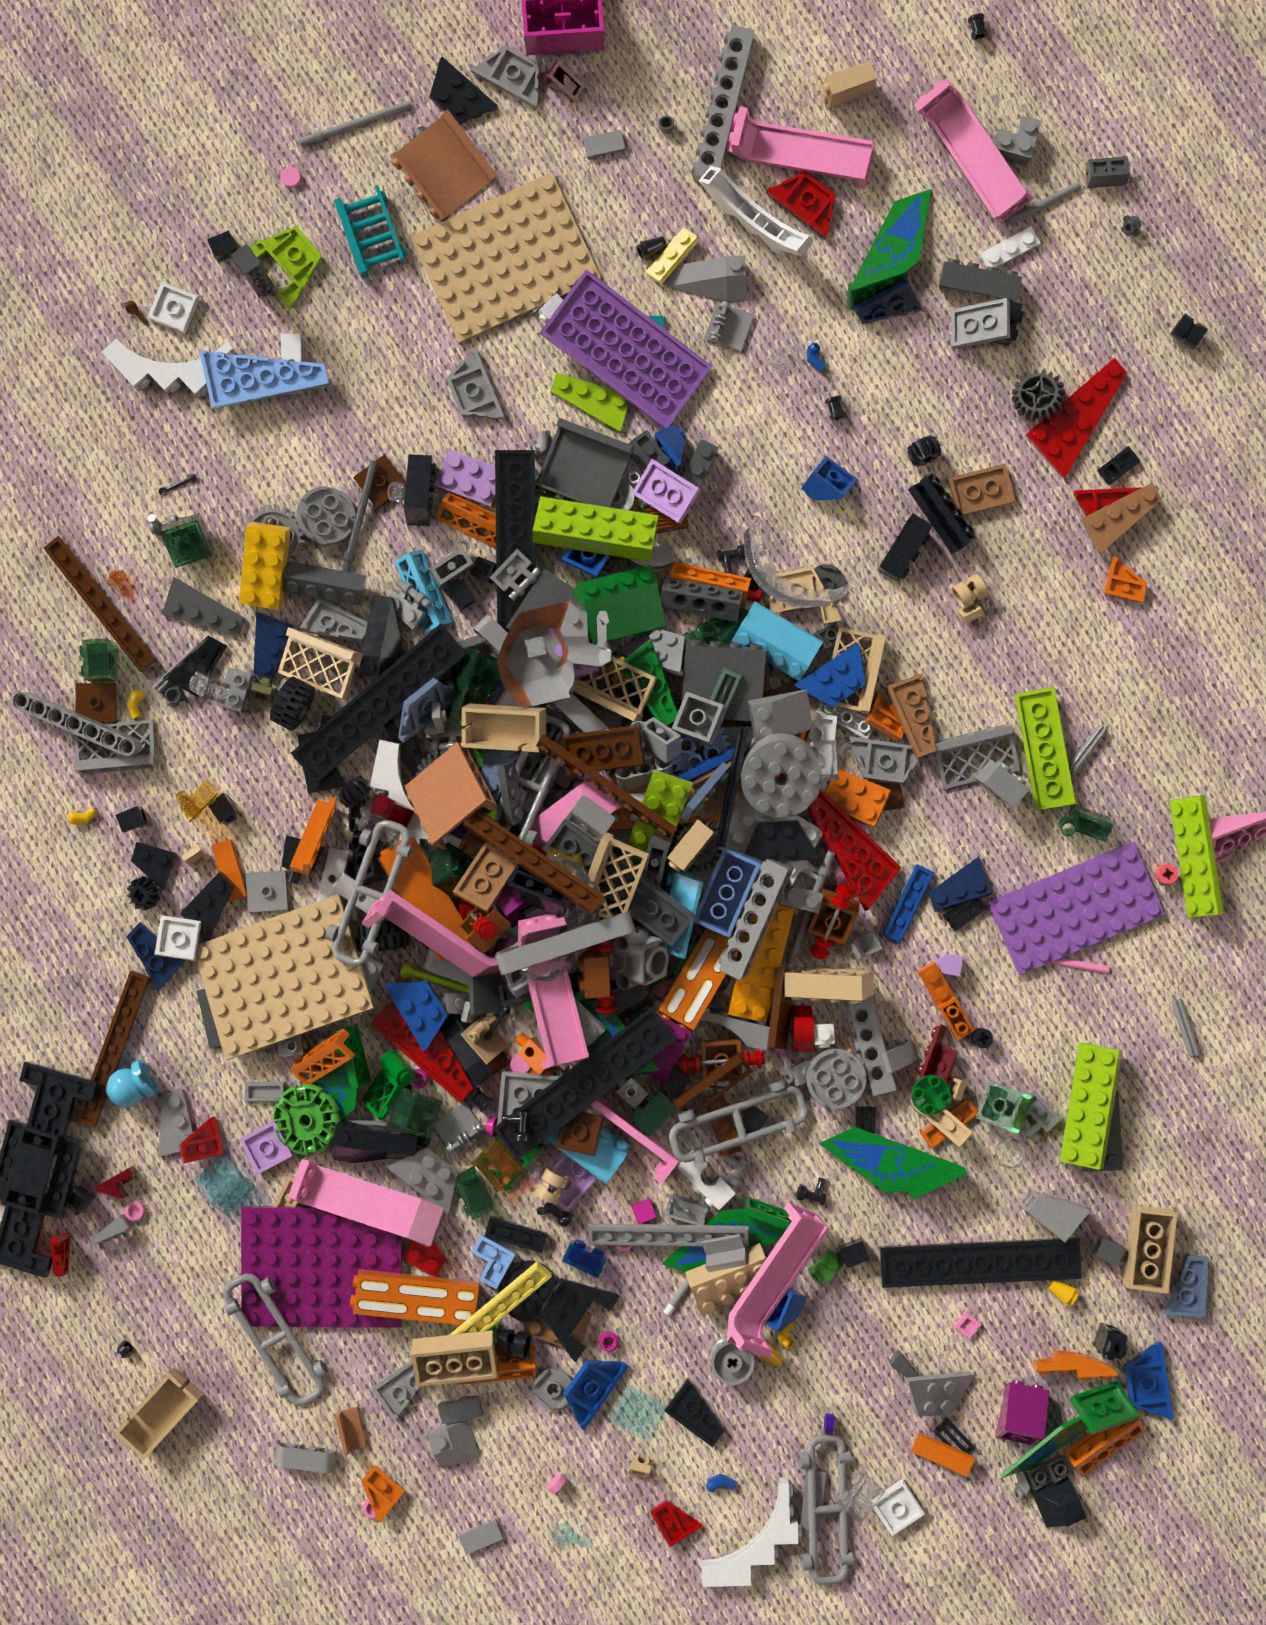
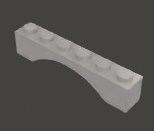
M660 997L659 1000L655 999L654 1008L657 1012L666 997ZM707 1007L700 1020L723 1025L739 1036L747 1047L767 1051L770 1028L768 1022L756 1021L755 1023L748 1021L749 1019L729 1017L725 1011L718 1010V1013H713Z

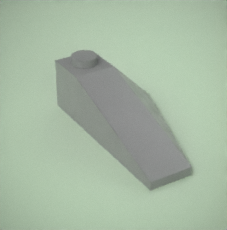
M745 255L681 264L666 279L668 288L712 297L726 302L747 300Z

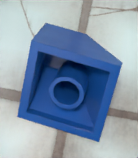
M675 425L656 432L654 440L668 458L669 464L677 474L681 468L685 446L684 438L686 436L681 428L677 429Z
M826 456L811 473L801 489L816 501L842 499L858 479Z
M568 548L561 560L597 578L611 555Z
M789 1288L765 1324L781 1332L800 1316L807 1297Z

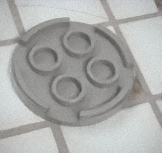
M327 486L316 487L308 491L300 500L296 511L297 523L304 536L316 544L325 546L335 545L344 541L351 534L356 517L355 506L351 499L343 491Z
M834 1048L819 1053L811 1061L807 1069L806 1083L811 1096L819 1104L827 1108L844 1109L855 1104L861 1098L866 1086L867 1075L864 1065L858 1057L847 1050Z

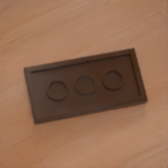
M639 724L560 736L562 748L597 772L645 765ZM565 767L566 775H573L572 771Z
M777 968L768 1048L787 1050L793 1000H791V997H785L784 973L791 969Z

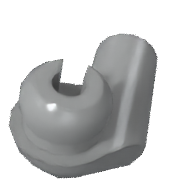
M538 431V443L533 447L530 446L528 449L535 450V458L540 457L548 450V431Z
M1025 1471L1015 1474L1018 1483L1014 1489L1013 1497L1018 1501L1024 1499L1030 1489V1483Z

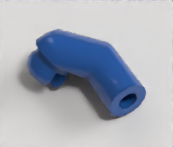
M814 342L807 348V361L821 373L827 365L819 359L820 345Z
M717 1474L707 1481L706 1489L709 1492H715L724 1486L733 1491L737 1481L723 1474Z

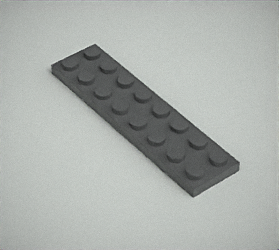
M564 819L543 850L586 881L600 842H596ZM623 859L617 861L621 871L630 868ZM613 863L606 865L608 875L617 873ZM632 871L623 874L627 884L634 882L635 877ZM642 874L628 911L634 919L672 947L696 914ZM619 876L611 878L615 888L623 886ZM607 881L599 884L602 893L611 890ZM625 889L617 891L621 901L628 899ZM613 893L605 896L614 904L617 903Z

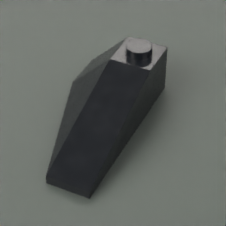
M373 595L362 648L363 656L360 663V675L379 677L405 654L393 597Z
M364 799L349 808V830L353 832L352 841L349 843V850H353V861H348L350 877L356 880L367 846L359 843L360 835L364 829L373 831L376 826ZM381 835L363 885L380 882L388 878L377 859L381 856L380 852L386 849Z
M448 1013L449 1016L440 1029L475 1086L483 1083L510 1064L509 1059L502 1050L486 1065L461 1036V1033L471 1023L461 1021L460 1014Z
M341 1120V1122L335 1125L332 1142L333 1160L360 1163L415 1156L419 1135Z

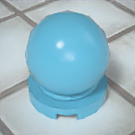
M143 1059L134 1061L131 1064V1069H119L109 1077L106 1093L110 1101L115 1105L123 1108L136 1106L142 1101L144 1095L151 1098L159 1093L157 1081L151 1080L148 1074L151 1069Z

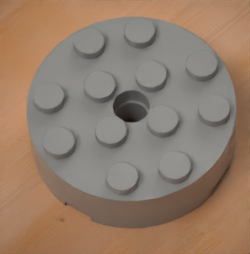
M777 733L767 735L758 742H754L748 748L749 750L744 754L740 780L744 796L753 808L767 816L782 818L801 813L814 802L821 789L822 772L818 759L809 744L794 735ZM779 773H785L782 777H776Z

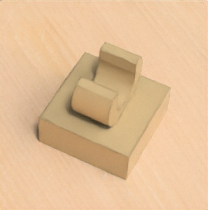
M974 602L973 605L966 609L960 608L957 610L959 617L969 628H972L971 621L975 619L979 624L982 623L981 616L984 613L977 603Z
M195 842L192 843L194 847L189 851L185 848L182 855L183 860L193 870L210 859L206 851Z
M950 1076L948 1085L952 1098L959 1101L965 1099L966 1096L963 1093L965 1088H969V1085L966 1081Z
M636 1454L630 1463L628 1474L647 1479L651 1466L648 1465L650 1459L646 1456L645 1462L640 1463L638 1461L639 1454Z

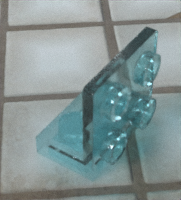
M226 1153L221 1154L195 1179L211 1205L224 1213L228 1212L255 1187L251 1180L239 1173Z

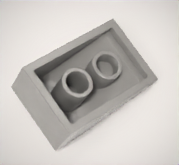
M807 689L748 701L753 736L756 742L771 734L784 733L796 735L813 729Z

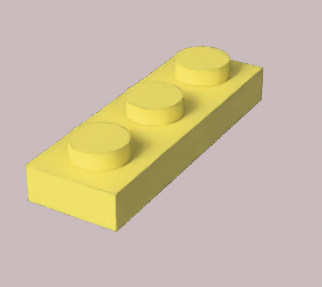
M683 227L646 271L647 275L662 285L699 242L698 237Z

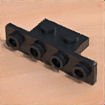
M398 713L384 727L392 741L401 744L400 755L411 775L414 776L420 771L417 767L419 764H422L421 760L425 757L418 746L420 741L416 734L406 742H402L398 738L401 723V714Z

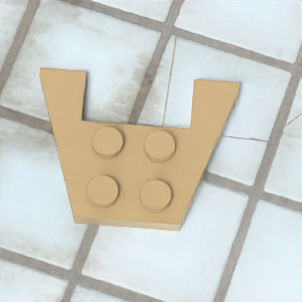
M813 566L773 574L769 610L781 616L782 612L820 605L824 624L842 621L839 612Z

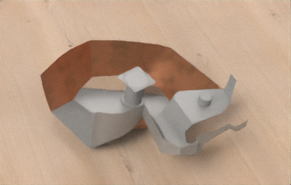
M569 598L570 601L520 612L502 644L497 659L500 677L518 707L535 706L571 697L576 683L574 665L602 667L611 661L612 650L607 642L606 628L609 619L606 611H599L597 615L598 643L596 645L588 642L587 612L576 598ZM549 628H553L555 630V634L557 637H553L549 634ZM558 644L562 646L563 656H558L555 653V647Z

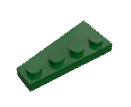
M649 641L623 661L657 677L646 705L657 720L669 727L674 723L678 710L653 642ZM630 669L623 670L628 679L633 678ZM646 677L638 679L641 690L647 688L650 679ZM632 681L631 683L637 691L635 682Z

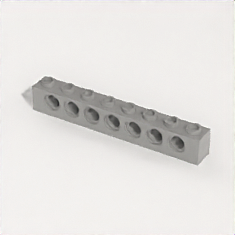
M732 25L731 30L726 31L724 43L727 46L726 50L721 51L719 62H722L721 69L717 68L715 81L718 82L716 88L712 87L710 99L713 102L712 106L707 107L705 118H708L707 125L702 127L701 137L704 138L702 144L699 143L696 155L699 156L698 162H694L691 174L694 175L695 182H699L710 166L722 167L754 39L755 30ZM738 47L741 51L734 52L732 48ZM734 66L736 70L730 71L727 67ZM725 84H728V85H730L732 88L729 89V90H726V89H724L722 86L725 85ZM719 103H725L727 107L722 109L719 108L717 105ZM714 122H721V123H722V126H721V127H715V126L713 125V123H714ZM714 140L718 144L716 146H711L708 144V142ZM705 159H711L713 163L711 165H706L703 161Z

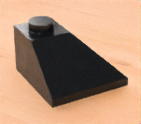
M1068 1476L1056 1483L1050 1482L1036 1491L1030 1489L1046 1527L1070 1526L1087 1518L1081 1501Z

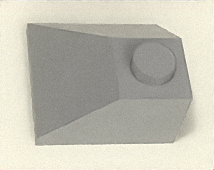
M469 1420L449 1423L429 1430L428 1438L432 1452L441 1469L479 1457Z

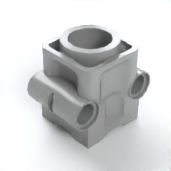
M644 925L636 927L634 932L609 940V944L614 946L613 950L607 952L609 958V979L615 980L620 990L626 991L638 984H651L667 974V943L659 937H654L653 932Z

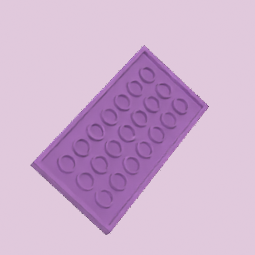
M587 269L539 333L663 429L669 427L712 368V365Z
M1134 841L987 902L1017 975L1024 974L1165 915Z

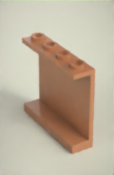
M446 110L438 120L397 152H393L391 156L393 158L391 162L398 171L401 169L406 175L404 179L410 187L414 186L418 191L416 195L422 203L426 202L430 207V214L434 219L439 218L440 221L497 176L449 110Z
M458 742L404 786L408 793L407 798L413 803L414 812L422 822L420 825L428 835V842L433 847H438L442 850L447 849L443 838L481 806L491 811L497 807L469 749L462 747Z

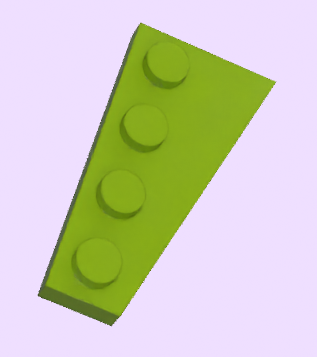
M556 372L551 388L552 394L621 433L629 406L627 400L611 388Z

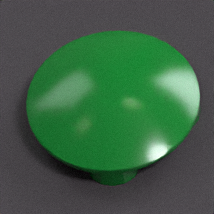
M937 1075L921 1077L914 1084L911 1092L914 1106L920 1112L927 1115H933L942 1111L952 1099L949 1085L943 1078Z

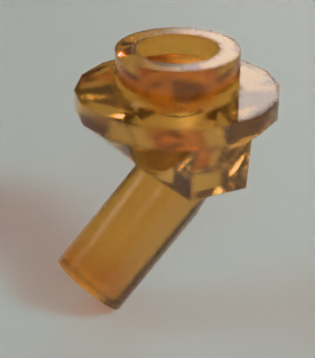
M115 569L110 572L107 580L108 583L112 586L118 584L122 597L128 596L130 593L124 581L127 579L125 571L123 569Z

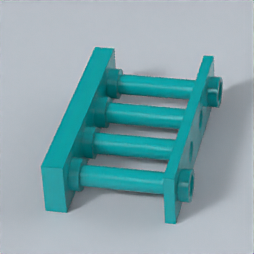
M375 185L377 195L351 204H344L341 198L334 200L361 279L369 276L367 270H370V267L400 257L402 265L406 264L404 257H407L404 245H399L385 205L388 199L385 191H380L379 185ZM379 202L381 203L384 213L355 223L354 221H349L348 215H351V212ZM387 220L389 232L360 241V239L356 241L354 234L358 233L357 230ZM391 239L394 240L396 250L370 259L362 258L361 252L365 248Z

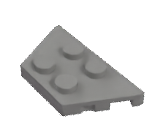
M504 45L495 54L486 57L485 61L471 67V73L535 109L538 107L540 64Z
M474 347L470 350L471 352L446 378L461 416L503 419L505 417L477 349Z
M656 629L644 633L619 652L620 656L626 659L646 643L652 641L663 671L682 677L684 673L682 664L685 661L687 640L685 636Z
M857 737L849 738V743L862 778L866 780L902 785L919 760L916 759L911 745Z
M425 1146L417 1150L415 1156L403 1157V1159L387 1166L391 1172L432 1203L443 1207L445 1213H449L458 1170L431 1149Z
M967 1371L906 1377L905 1383L910 1390L908 1394L913 1402L914 1413L918 1417L953 1413L974 1375Z

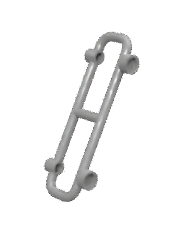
M546 715V723L560 727L563 730V735L571 734L570 727L565 721ZM521 750L515 764L518 772V785L538 793L518 838L533 847L538 832L530 829L558 764L552 758L542 784H537L519 776L529 752ZM502 796L497 805V814L493 820L498 824L504 812Z
M384 820L379 822L373 831L364 829L360 835L359 843L367 846L340 925L331 924L325 936L327 940L333 942V955L342 963L358 967L367 962L370 954L375 955L378 951L379 944L375 942L383 918L377 925L374 923L371 926L368 938L362 947V955L356 959L342 954L340 947L359 893L379 900L389 889L393 891L404 858H410L413 848L409 847L410 832L402 824ZM384 828H389L402 834V841L397 847V856L385 890L381 893L362 885L381 831Z
M783 1079L769 1083L771 1090L769 1093L695 1117L693 1110L681 1112L678 1114L680 1123L674 1125L669 1133L673 1154L681 1162L694 1161V1164L697 1165L706 1162V1156L783 1130H785V1134L797 1131L796 1126L803 1123L808 1115L805 1097L799 1088L794 1086L786 1087ZM789 1094L796 1096L800 1108V1115L798 1117L746 1134L740 1114L741 1110ZM729 1114L733 1115L739 1137L693 1151L690 1154H683L681 1152L677 1139L678 1132Z
M246 1273L231 1280L224 1288V1298L227 1302L224 1305L226 1313L229 1316L234 1314L279 1384L276 1390L280 1398L287 1397L296 1406H304L319 1398L324 1391L322 1378L329 1374L326 1365L322 1360L315 1364L311 1362L270 1297L271 1294L276 1292V1286L272 1279L268 1277L260 1281L253 1274ZM244 1282H251L282 1330L261 1342L245 1317L239 1302L232 1296V1290ZM285 1338L288 1339L317 1386L315 1391L303 1398H299L294 1394L290 1383L285 1380L266 1350Z
M823 1434L814 1436L807 1445V1452H799L797 1455L799 1469H807L809 1553L800 1554V1566L802 1571L810 1570L811 1578L817 1584L831 1585L845 1580L848 1575L849 1565L854 1564L853 1553L848 1552L846 1463H851V1453L846 1451L845 1442L840 1436L836 1434ZM834 1442L838 1447L836 1459L838 1463L839 1504L816 1506L815 1447L819 1443ZM839 1513V1562L841 1570L838 1575L822 1577L818 1574L817 1514Z

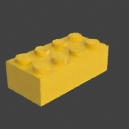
M250 522L246 525L239 604L276 610L283 606L285 592L283 591V574L288 561L290 527Z

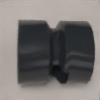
M1185 313L1170 335L1177 340L1183 339V344L1193 350L1204 337L1208 328L1201 323L1194 324V319Z
M503 1327L497 1339V1353L507 1356L512 1353L513 1357L526 1359L530 1349L531 1334L523 1331L515 1333L514 1329Z

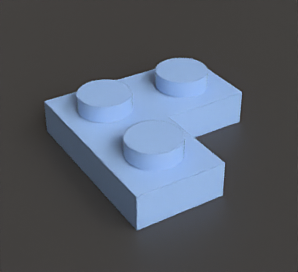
M481 1234L471 1253L488 1262L479 1280L497 1289L516 1252Z

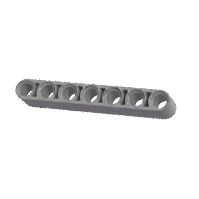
M18 692L12 697V704L16 709L123 756H135L142 751V743L137 738L36 694ZM24 696L27 699V703L25 706L22 703V699ZM41 704L44 706L43 713L40 712ZM58 712L62 714L61 721L57 718ZM77 719L80 722V726L78 729L75 727V721ZM94 727H96L97 729L96 736H94L92 733ZM112 734L115 737L114 744L110 742V737ZM129 742H131L133 745V750L131 752L128 750Z
M627 911L495 955L501 975L629 934L636 930L630 912Z

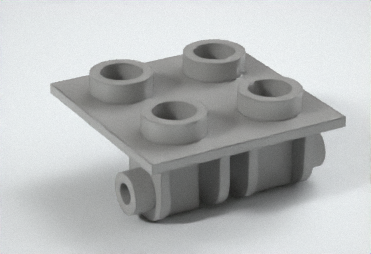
M723 301V303L717 302L704 339L742 351L754 314L731 307L730 303Z
M465 1102L432 1124L446 1144V1149L454 1157L487 1135Z

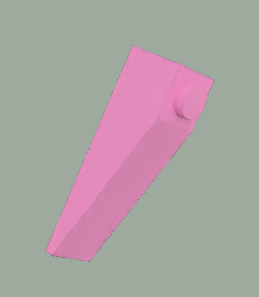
M1266 812L1216 817L1209 820L1216 864L1231 858L1229 853L1238 847L1241 851L1247 848L1246 844L1251 839L1259 840L1266 836Z

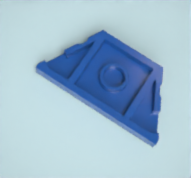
M856 643L794 685L795 688L798 690L807 689V693L812 698L822 701L823 704L830 708H833L863 688L865 680L859 643Z
M429 980L388 983L384 985L424 1052L429 1048L430 1043L449 1016Z
M1157 1341L1124 1364L1128 1398L1137 1409L1174 1420L1163 1345L1161 1341Z
M586 1360L564 1391L563 1395L582 1430L586 1429L629 1367L625 1362Z

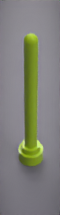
M404 962L399 975L401 978L415 977L425 981L429 980L431 983L469 994V985L416 970L410 963Z

